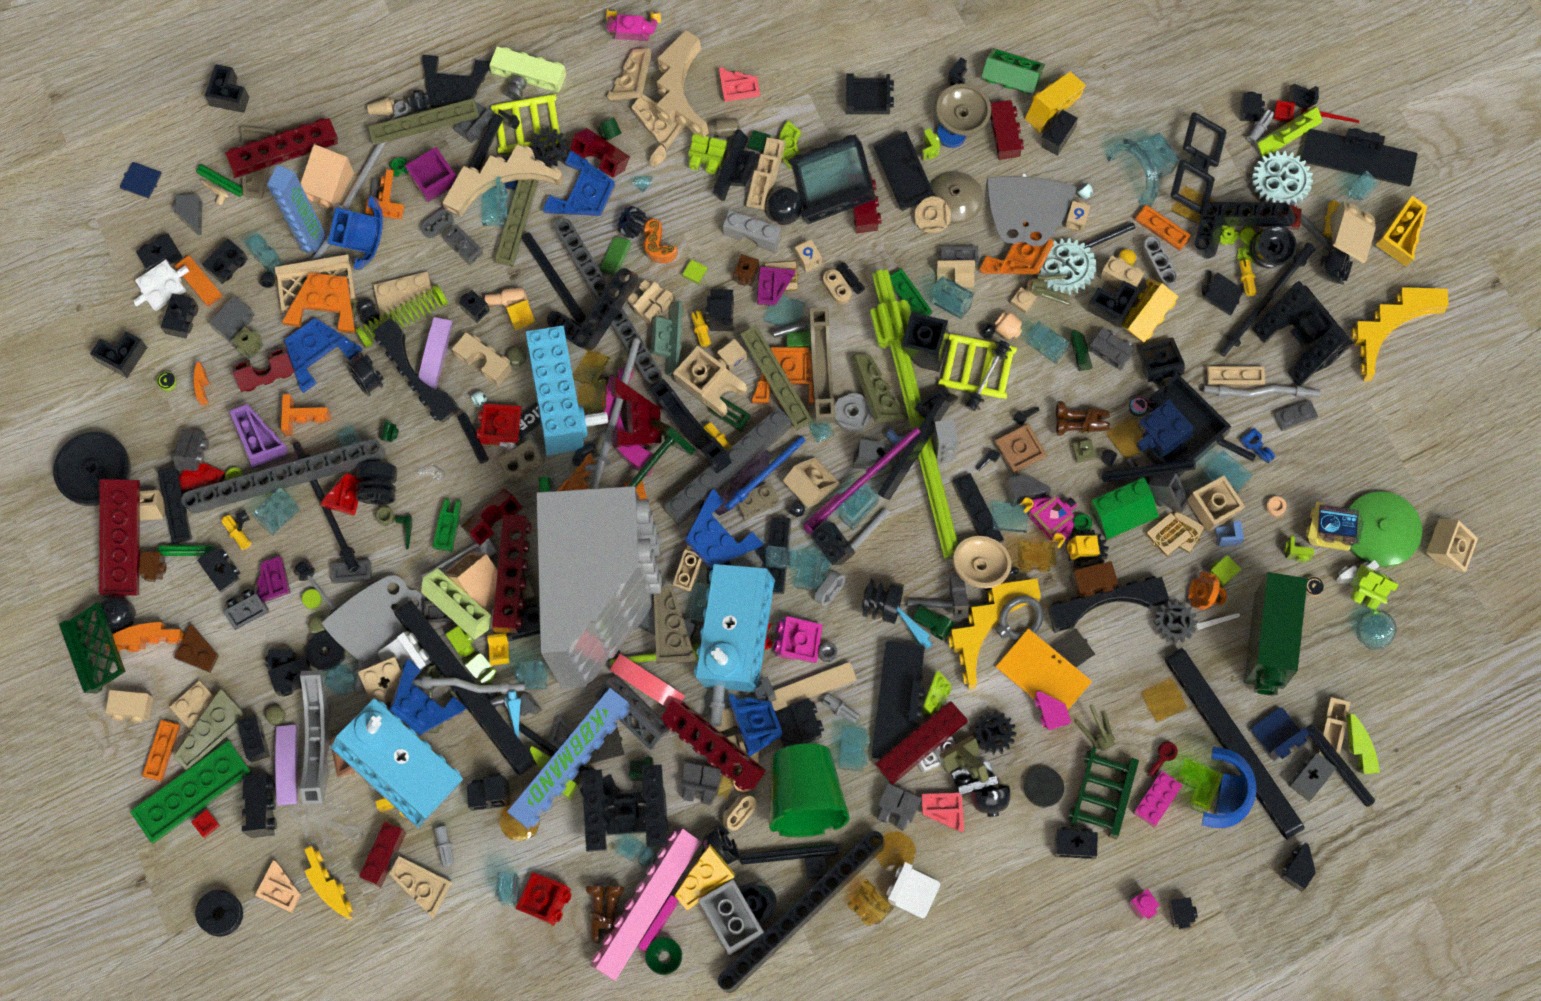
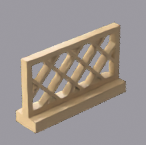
M349 255L275 267L281 311L288 312L291 305L285 306V300L289 295L296 298V295L292 293L297 285L303 286L300 282L304 277H308L309 273H327L328 275L337 276L340 271L347 270L350 297L356 300L352 261ZM291 280L294 284L287 290L283 287L282 281Z

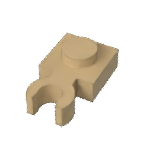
M1033 279L1028 281L1027 289L1020 288L1010 303L1025 314L1037 299L1034 293H1031Z

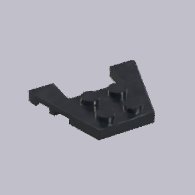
M422 55L431 108H439L475 98L478 93L477 90L481 83L484 82L487 72L491 70L489 66L491 61L475 60L473 76L470 77L437 73L439 57Z

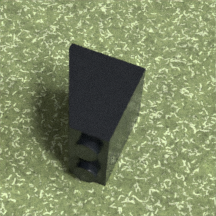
M911 312L902 349L920 368L936 372L940 371L949 339L948 320Z

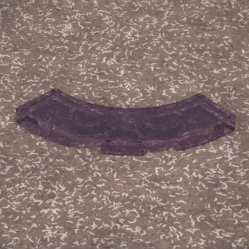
M768 450L761 452L748 462L750 465L742 473L739 471L729 482L731 484L726 494L723 492L721 495L725 502L715 510L716 514L720 516L730 511L726 509L725 504L734 497V493L738 489L744 488L758 473L768 468L771 453Z

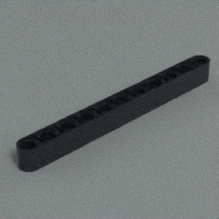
M408 600L394 610L396 618L406 631L409 630L410 633L415 635L418 640L417 643L421 649L427 652L432 665L435 664L437 666L435 668L440 675H444V678L455 677L476 684L411 600ZM454 685L449 686L519 776L536 764L532 755L484 693L473 692Z
M1181 647L1166 656L1164 660L1168 668L1224 749L1236 752L1250 765L1256 780V797L1282 836L1288 840L1303 831L1305 827L1187 652Z
M871 831L719 975L718 985L726 993H733L883 851L885 841L882 834L878 831ZM874 838L881 840L877 846H872L870 842ZM864 852L866 857L863 860L856 859L857 853ZM844 866L851 867V871L848 874L841 872ZM829 880L837 881L836 886L833 888H828L826 885ZM821 894L822 899L820 901H812L813 895ZM800 908H807V913L804 916L797 915V911ZM785 922L793 923L789 930L782 928ZM775 935L778 937L776 943H768L770 936ZM759 949L763 951L760 958L753 957L754 951ZM741 964H747L748 969L745 972H738V967ZM726 978L733 979V983L729 987L723 986Z

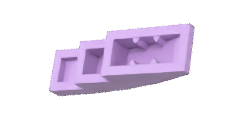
M437 317L433 318L418 376L424 383L434 389H437L438 378L441 376L443 361L447 355L453 322Z
M296 724L276 726L275 769L278 806L297 804L299 769L297 766Z

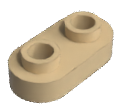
M831 269L826 271L823 276V283L833 299L839 304L848 303L851 300L852 291L845 279L837 270ZM834 276L836 279L831 280L829 277ZM845 291L846 293L841 295L839 292Z
M749 794L740 795L724 814V826L732 831L738 830L755 810V798Z

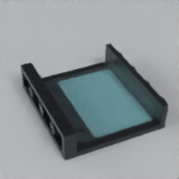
M856 134L848 135L839 141L830 142L821 148H814L805 154H798L788 160V163L794 168L804 210L801 211V216L808 225L876 200L862 141Z

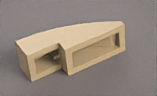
M1329 696L1321 733L1340 755L1347 725L1346 713L1349 712L1351 702ZM1319 749L1318 754L1326 758L1325 755Z

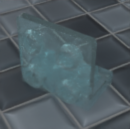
M496 177V189H489L482 194L483 226L505 225V218L508 217V208L505 203L508 202V191H506V185L502 183L501 177Z

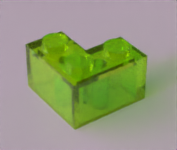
M1186 758L1176 781L1194 788L1187 807L1202 814L1204 812L1207 813L1224 774Z

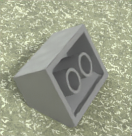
M734 880L698 900L729 956L746 947L764 933Z

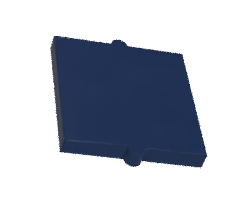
M132 162L128 172L124 174L125 177L120 185V189L149 199L154 188L157 187V182L162 173Z

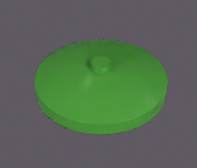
M1382 491L1368 493L1358 498L1347 511L1358 515L1357 537H1353L1350 551L1364 563L1368 562L1370 564L1375 560L1380 568L1394 567L1407 561L1420 545L1422 538L1420 517L1415 508L1399 495Z

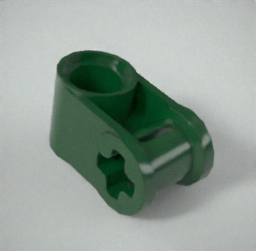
M614 117L597 126L600 136L605 140H610L622 134Z

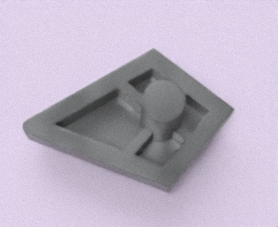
M560 715L557 717L549 742L557 749L573 733Z

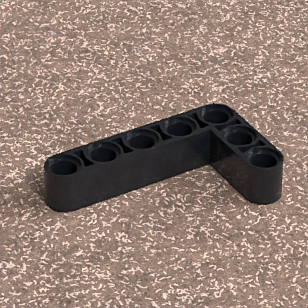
M1209 202L1202 211L1195 246L1202 257L1209 259L1214 257L1217 252L1223 226L1279 225L1287 227L1295 222L1296 215L1287 203Z
M626 268L619 269L582 326L558 311L550 312L547 317L548 325L550 327L564 326L565 337L569 341L587 351L593 350L638 284V275ZM629 275L628 281L625 282L626 276ZM619 290L618 296L615 297L616 291ZM608 306L609 309H608V311L605 313L604 310H605V308ZM598 322L597 328L594 329L595 323ZM574 327V332L570 334L571 329ZM586 337H588V341L584 345V340Z

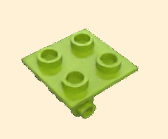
M938 670L935 673L922 708L924 710L923 714L926 716H933L944 707L946 698L951 693L952 684Z

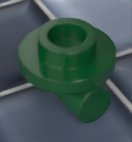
M384 421L381 441L392 442L394 439H397L399 429L396 428V424Z

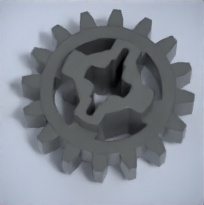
M1176 600L1174 605H1172L1168 601L1167 607L1162 605L1160 607L1161 612L1157 611L1156 613L1158 618L1154 620V623L1159 625L1155 630H1161L1160 637L1165 635L1167 637L1166 642L1171 638L1174 644L1177 643L1178 639L1183 643L1185 636L1190 639L1192 637L1191 633L1196 631V628L1193 627L1198 623L1197 620H1193L1196 617V613L1191 614L1192 607L1185 608V602L1179 605L1178 600ZM1163 617L1167 621L1166 626L1163 624ZM1186 618L1188 619V622H1189L1188 627H1187V624L1185 623V619H1186ZM1178 620L1179 624H1173L1172 622Z

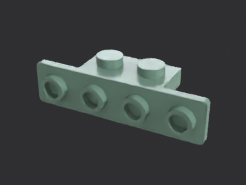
M677 301L670 305L669 320L656 316L652 321L651 354L667 358L666 375L669 376L680 366L682 301Z

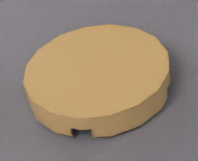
M930 196L924 198L917 205L914 218L921 230L926 233L935 234L947 228L951 221L952 213L946 201L939 197Z

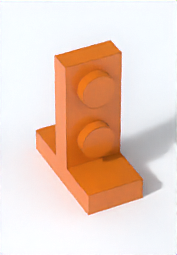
M386 169V175L381 177L380 187H384L383 192H379L378 198L383 217L402 220L404 205L390 202L394 170ZM367 199L365 214L374 215L373 209L368 207L369 199Z
M283 394L281 431L285 436H293V422L304 424L306 421H314L315 423L331 421V413L327 407L294 408L292 396L290 394Z

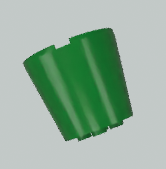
M812 743L796 744L782 748L772 755L769 828L772 832L778 831L779 835L784 837H812L825 834L827 829L833 828L836 831L849 822V811L831 750L828 747Z

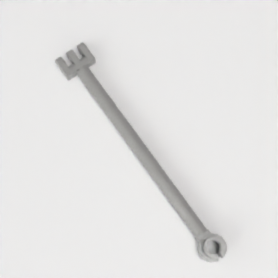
M398 101L395 103V112L391 120L408 115L409 107L406 102ZM387 142L376 145L342 205L338 203L334 205L331 211L332 216H334L335 208L352 211L349 209L350 205Z

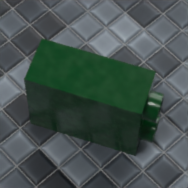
M1267 572L1254 593L1244 683L1254 685L1255 693L1268 696L1277 695L1278 689H1284L1298 671L1308 578Z

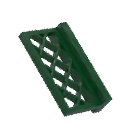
M96 602L71 620H64L59 624L83 693L97 694L102 691L103 686L126 672L101 603ZM95 610L97 612L96 622L91 620L92 614ZM80 620L85 621L82 631L78 624ZM90 623L95 625L92 635L87 633ZM100 627L104 631L102 639L97 637ZM86 636L91 638L88 648L85 643ZM96 640L101 642L98 652L93 650ZM106 644L110 647L109 656L104 655ZM92 653L97 655L95 665H93L91 660ZM102 657L107 659L105 669L100 668ZM112 662L116 663L118 669L114 673L110 672ZM98 671L103 672V677L100 682L97 676Z

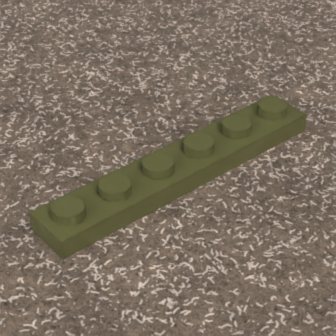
M475 98L368 127L373 145L475 119L480 116Z
M539 180L518 181L496 254L495 262L497 264L514 267Z
M757 325L741 333L742 340L786 415L791 419L795 430L797 431L812 423V418Z

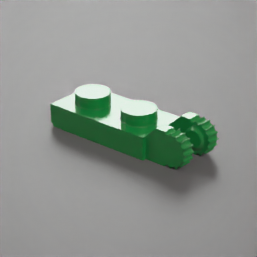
M444 499L442 511L439 514L433 549L453 552L460 519L461 500H456L454 512L452 513L448 512L450 499Z

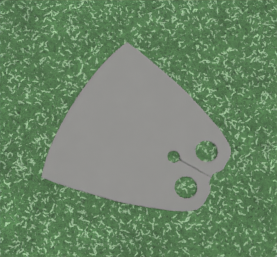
M1031 177L988 178L991 212L999 236L1006 243L1026 242L1032 246L1045 244L1065 217L1077 187L1062 182ZM1028 222L1029 226L1024 227L1023 223ZM1015 229L1018 231V236L1016 238H1009L1007 231ZM1037 231L1041 233V239L1038 241L1032 240L1030 238L1032 232Z
M392 575L377 581L353 596L327 617L322 624L344 649L362 663L370 666L382 661L378 656V652L397 639L400 634L406 632L405 628L396 618L391 605L397 604L400 607L409 598L415 597L419 601L417 608L424 616V601L426 599L417 590L408 589L405 581L400 577ZM390 583L399 585L400 589L397 594L391 595L387 591Z

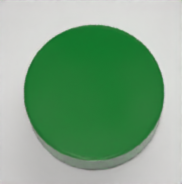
M1082 513L1076 515L1073 519V529L1076 532L1080 531L1083 534L1085 529L1088 532L1092 527L1090 516Z

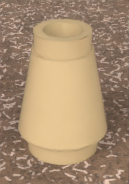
M385 98L368 104L369 115L391 116L395 112V102L393 99Z

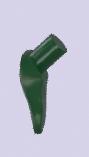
M410 514L406 517L396 516L395 518L396 523L403 524L406 550L409 549L412 531V517Z

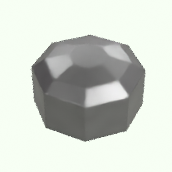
M825 642L819 647L818 656L822 661L830 663L837 657L838 649L833 643Z

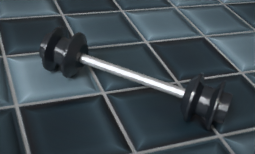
M1000 340V342L996 341V349H991L995 359L977 393H967L970 398L964 400V403H966L965 407L971 411L981 409L978 405L980 402H985L980 395L997 361L999 359H1008L1006 353L1012 351L1009 348L1010 344L1003 340Z
M309 561L299 562L295 566L294 574H300L299 581L309 580L331 608L330 616L339 607L332 605L313 580L315 568H309L311 563Z

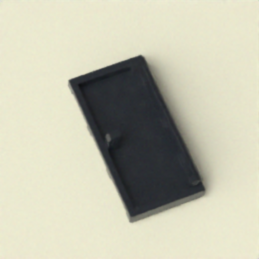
M907 131L874 146L876 155L901 211L921 203L924 198L935 196Z

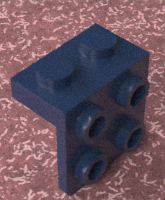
M1278 708L1251 728V732L1274 761L1279 757L1282 760L1292 753L1290 750L1293 747L1300 748L1307 742L1306 738L1310 734L1306 728L1300 731L1283 708Z

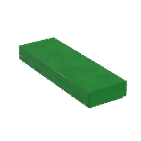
M902 268L890 275L894 292L900 300L908 301L911 312L927 316L932 314L933 311Z

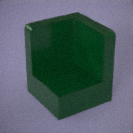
M645 757V760L630 761V781H642V766L654 765L653 757Z

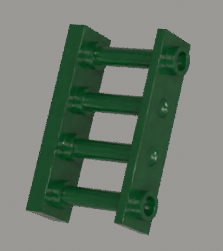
M1093 746L1091 751L1086 752L1084 762L1087 763L1076 806L1075 808L1071 807L1068 819L1071 820L1070 826L1073 827L1076 824V820L1107 828V831H1110L1109 837L1117 840L1139 760L1131 758L1129 763L1125 762L1123 764L1096 756L1095 751L1097 747ZM1092 763L1122 771V774L1126 775L1124 782L1120 781L1119 783L1089 774ZM1087 782L1117 790V793H1120L1119 801L1115 800L1114 802L1084 793ZM1086 801L1112 809V812H1115L1114 820L1110 819L1108 821L1079 812L1081 802Z

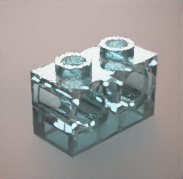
M1040 321L1037 322L1027 335L1026 343L1055 364L1068 351L1069 342Z
M279 488L252 515L260 526L273 536L300 508L289 494Z
M519 661V667L516 668V679H518L519 683L526 684V690L547 689L548 670L543 661Z

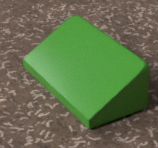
M614 237L599 269L615 276L631 247V240Z
M810 331L787 334V347L809 348L811 350Z

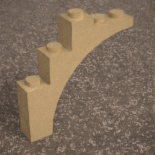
M685 30L657 58L659 69L664 74L657 81L658 92L663 97L656 104L657 115L662 121H667L671 125L677 120L680 125L687 126L694 134H699L704 138L709 133L707 122L694 112L684 95L687 71L693 59L702 49L699 38Z
M517 144L507 163L506 160L499 156L494 157L490 155L481 172L473 167L467 168L463 166L442 204L445 210L462 217L467 208L480 195L500 184L515 180L534 179L561 187L564 179L561 174L562 172L557 168H549L542 161L535 160L531 148L525 145L522 147Z

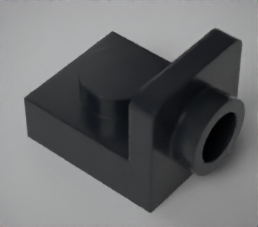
M960 57L948 73V82L951 86L965 84L963 77L967 72V60Z
M269 650L268 655L265 657V666L268 670L276 668V661H278V664H287L290 661L296 660V653L293 650Z

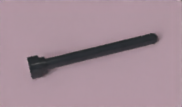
M519 724V732L554 755L559 750L525 725ZM583 765L578 769L581 777L582 771L595 770L593 767L589 768Z

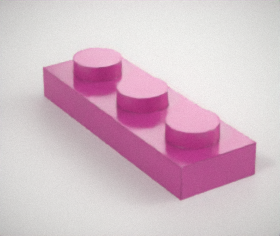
M671 895L669 899L665 900L660 908L662 910L658 916H655L648 932L640 940L638 948L646 953L649 944L657 938L678 905L679 901Z

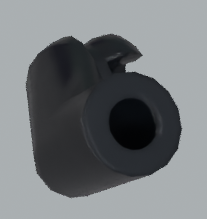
M594 443L576 450L572 458V463L575 466H580L589 453L592 454L597 451Z

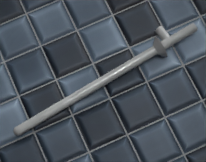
M639 338L633 339L621 379L627 385L640 345ZM617 397L600 455L593 458L597 465L587 464L585 468L587 472H594L590 489H598L604 466L611 465L607 455L613 438L612 432L615 431L623 399Z

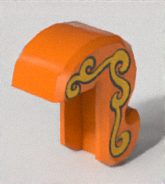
M651 218L644 224L646 256L656 263H669L676 259L678 255L677 247L661 246L662 223L658 219Z

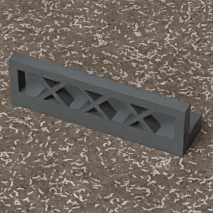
M616 675L606 680L595 697L600 700L605 691L611 688L628 701L630 706L628 709L630 711L624 719L620 718L619 720L649 750L653 749L660 738L670 732L665 727L666 723L620 677ZM632 718H636L639 721L640 727L633 725ZM646 731L655 736L652 742L646 737Z

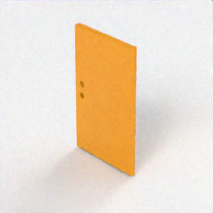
M1029 628L999 664L995 666L1033 699L1037 697L1036 692L1040 691L1066 704L1067 710L1072 707L1092 683L1088 677Z

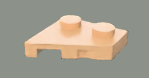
M273 860L255 896L292 913L301 894L280 865Z

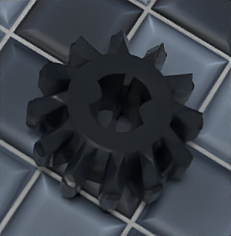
M626 207L624 212H621L620 218H618V232L628 238L638 237L645 226L644 223L647 220L645 217L646 213L637 207Z

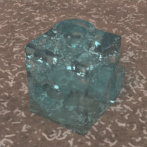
M340 665L333 667V670L327 671L328 677L325 678L326 686L335 695H345L353 691L355 676L347 667Z

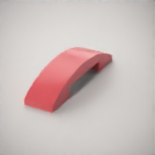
M619 654L610 668L611 672L667 708L673 699L683 701L685 695Z

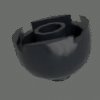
M779 187L768 195L766 213L770 220H774L780 225H789L795 222L801 214L802 200L795 190L788 187Z
M1334 247L1327 252L1326 256H1322L1320 266L1323 267V274L1329 281L1344 285L1343 281L1348 280L1353 262L1350 261V255Z
M110 595L99 602L103 608L111 633L115 634L118 631L132 627L136 610L127 598L120 595Z
M998 784L999 788L991 785L971 791L970 795L973 806L979 812L987 813V817L999 816V812L1005 810L1009 805L1011 798L1010 785Z
M722 824L711 828L704 835L702 854L710 844L726 864H730L739 857V850L735 840H730L727 836L730 832Z
M754 881L740 887L739 890L757 922L771 917L776 909L777 899L774 890L764 882Z

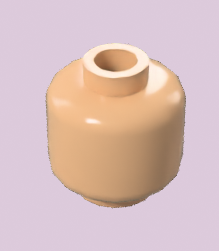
M1003 312L994 322L996 325L995 331L1006 340L1012 337L1016 339L1022 332L1020 328L1022 321L1011 312L1006 314Z

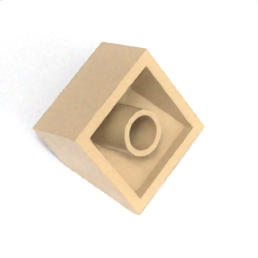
M816 457L795 465L783 480L788 488L808 508L820 503L840 485L837 479Z
M1225 476L1196 490L1187 499L1207 532L1224 524L1245 509V505Z
M1439 519L1426 553L1435 562L1466 573L1478 538L1459 520Z

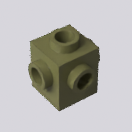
M246 327L238 331L232 340L236 345L235 350L242 356L244 354L247 355L250 359L264 346L259 339L261 336L254 329L250 331Z

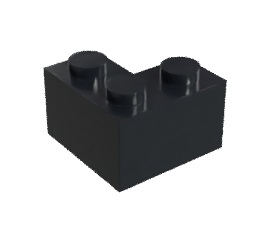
M215 64L205 98L212 107L244 113L249 95L245 87L236 85L238 77L232 67Z
M1123 281L1116 295H1113L1098 287L1089 302L1087 311L1121 328L1137 300L1140 288Z
M711 289V296H707V306L705 308L707 325H710L711 331H733V290Z
M125 332L116 347L99 339L90 355L97 363L128 378L148 347L140 338Z
M492 773L489 774V777H484V780H472V783L467 784L468 808L471 811L511 806L509 783L504 775Z

